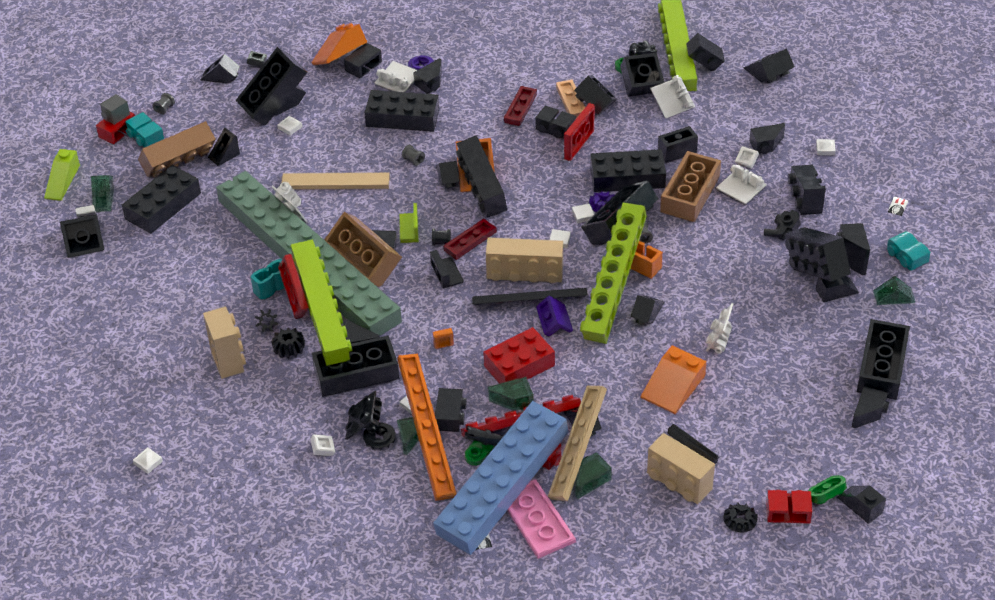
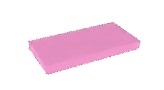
M531 480L508 508L507 512L539 559L575 543L576 538L537 480Z

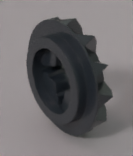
M379 422V428L375 433H369L367 429L363 432V440L366 446H370L372 450L379 448L381 451L383 447L389 448L390 444L394 443L396 437L394 428L383 422ZM376 434L383 435V439L376 438Z
M737 502L736 505L730 504L728 509L724 510L723 520L725 525L735 532H748L756 526L758 514L755 513L754 508L748 507L747 503L740 505ZM737 514H739V515H743V514H744V515H745V516H744V519L741 518V517L737 518Z

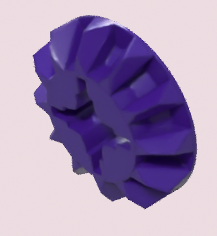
M425 55L415 56L409 60L408 67L419 70L434 60Z
M602 191L600 193L595 192L589 199L592 210L597 212L615 194L610 195L609 191L607 193Z

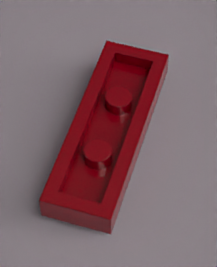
M520 86L504 116V123L521 126L537 95V89Z
M483 218L443 246L444 252L457 260L497 233V228Z

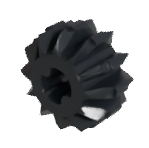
M289 327L287 330L280 328V332H275L274 338L271 341L275 355L278 354L280 358L286 355L288 360L291 355L296 358L297 353L302 354L303 348H305L303 334L298 332L296 328L292 330Z

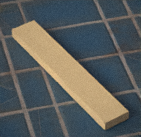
M389 172L283 173L282 182H288L293 189H389L390 181Z
M604 386L586 387L548 494L551 500L568 501L607 391Z

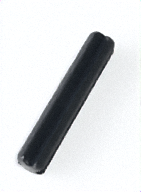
M672 424L668 428L667 433L678 442L714 464L718 462L719 456L680 427Z

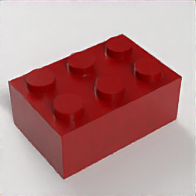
M534 327L483 351L484 367L505 391L555 366V351Z

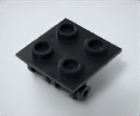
M376 390L366 395L356 405L354 404L350 407L348 411L349 419L345 428L346 440L363 428H366L369 433H375L378 430L382 401L376 397Z

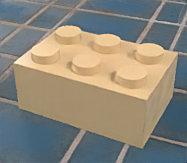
M226 306L203 313L210 350L221 379L244 372L243 365L246 364L244 354L241 353L244 349L241 340H238L241 338L238 326H234L236 323L233 313L229 314Z
M665 433L648 448L647 473L653 480H659L669 490L677 491L685 500L693 501L697 505L713 489L715 470L713 462Z

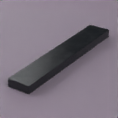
M587 288L473 296L472 304L545 299L548 296L553 298L585 296L588 293Z

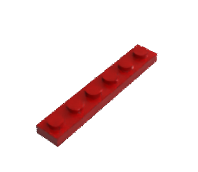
M573 395L561 397L562 400L558 402L549 400L542 403L543 407L559 413L580 407L581 399L573 397ZM515 410L504 413V417L501 418L491 416L485 418V422L479 424L477 421L467 423L465 428H461L462 436L464 437L465 431L468 432L466 430L467 426L484 431L485 429L495 431L512 426L524 411L518 413Z

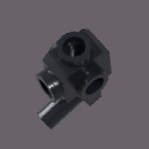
M644 40L643 42L630 45L629 56L657 53L658 50L655 49V45H650L648 41Z
M790 210V212L784 211L782 214H777L774 220L777 228H765L764 236L778 237V239L785 240L786 233L797 230L801 225L799 213L795 210Z

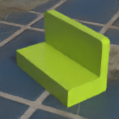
M413 203V213L399 214L400 243L419 242L417 203Z

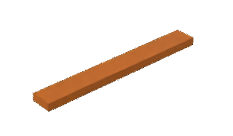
M418 354L399 355L397 360L435 501L454 498L456 490Z

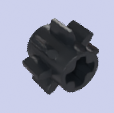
M268 309L267 313L260 310V317L255 316L259 320V323L255 326L261 325L262 332L266 328H269L272 332L273 324L278 325L274 321V318L278 315H270L271 309ZM265 315L268 318L271 317V320L269 321L270 324L268 326L265 323H261V321L264 320L263 316Z

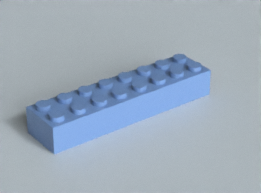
M532 401L433 522L436 535L471 555L569 433L567 419Z

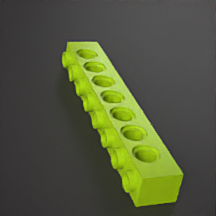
M623 203L621 210L618 209L617 222L616 225L612 226L611 230L612 238L611 241L608 240L606 256L602 257L601 272L597 273V284L591 291V302L586 306V318L580 325V332H582L583 338L586 340L607 344L647 217L645 206Z

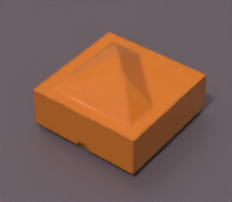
M452 328L432 332L435 349L454 345Z

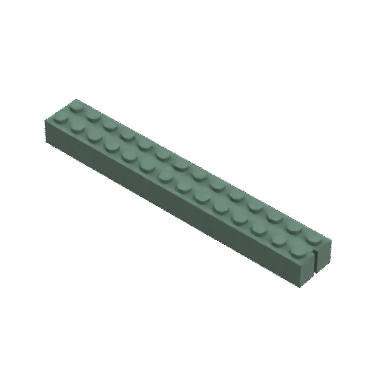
M247 171L233 177V181L229 179L216 186L218 201L281 259L285 255H292L291 244L313 239L315 247L319 246L321 257L319 259L324 261L325 270L323 271L327 272L330 283H328V286L332 285L334 296L332 299L336 298L338 311L350 322L380 336L402 323L401 308Z

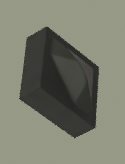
M251 51L247 58V64L262 67L267 59V54Z

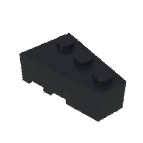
M813 164L791 166V172L787 176L788 184H792L791 194L792 197H795V208L799 209L800 215L822 214L826 187L825 185H820L822 183L821 178H816L818 173Z

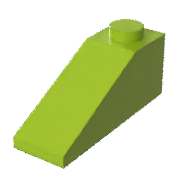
M59 149L53 160L44 199L62 201L80 166L77 151Z

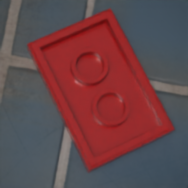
M588 103L564 133V159L567 161L573 159L594 132V104Z
M288 254L284 256L278 269L294 318L299 319L305 315L309 307L292 255Z

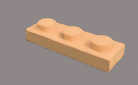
M573 80L556 82V89L567 113L575 115L577 118L584 110L585 105L575 96L577 93L574 91L576 86Z

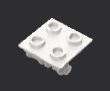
M392 61L386 70H377L376 75L378 79L375 81V84L392 91L406 92L414 82L413 72L417 70Z
M678 75L674 76L670 81L650 88L665 118L695 107L682 78Z
M733 165L730 169L732 174L719 184L716 189L747 204L767 184L764 183L761 176H757L747 169L744 170L740 165Z
M282 182L277 189L272 186L276 192L274 196L300 219L308 223L297 208L301 205V198L290 184Z
M733 303L727 309L724 308L718 320L715 319L710 327L713 331L706 339L708 344L706 351H709L710 348L718 354L725 351L732 325L728 320Z

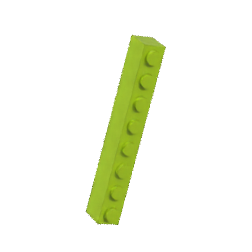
M661 0L658 3V13H660V23H663L661 24L662 34L665 33L663 41L666 44V54H669L667 62L670 65V76L672 78L676 75L681 77L687 91H697L694 60L688 56L686 43L689 41L682 2L681 0Z
M313 239L291 244L293 261L326 365L350 360L349 352L352 351L351 342L346 340V337H348L346 327L341 326L343 324L341 312L337 313L336 311L338 310L336 298L332 299L334 292L332 285L328 286V283H330L328 273L323 271L325 270L324 261L319 259L321 257L319 246L315 247Z

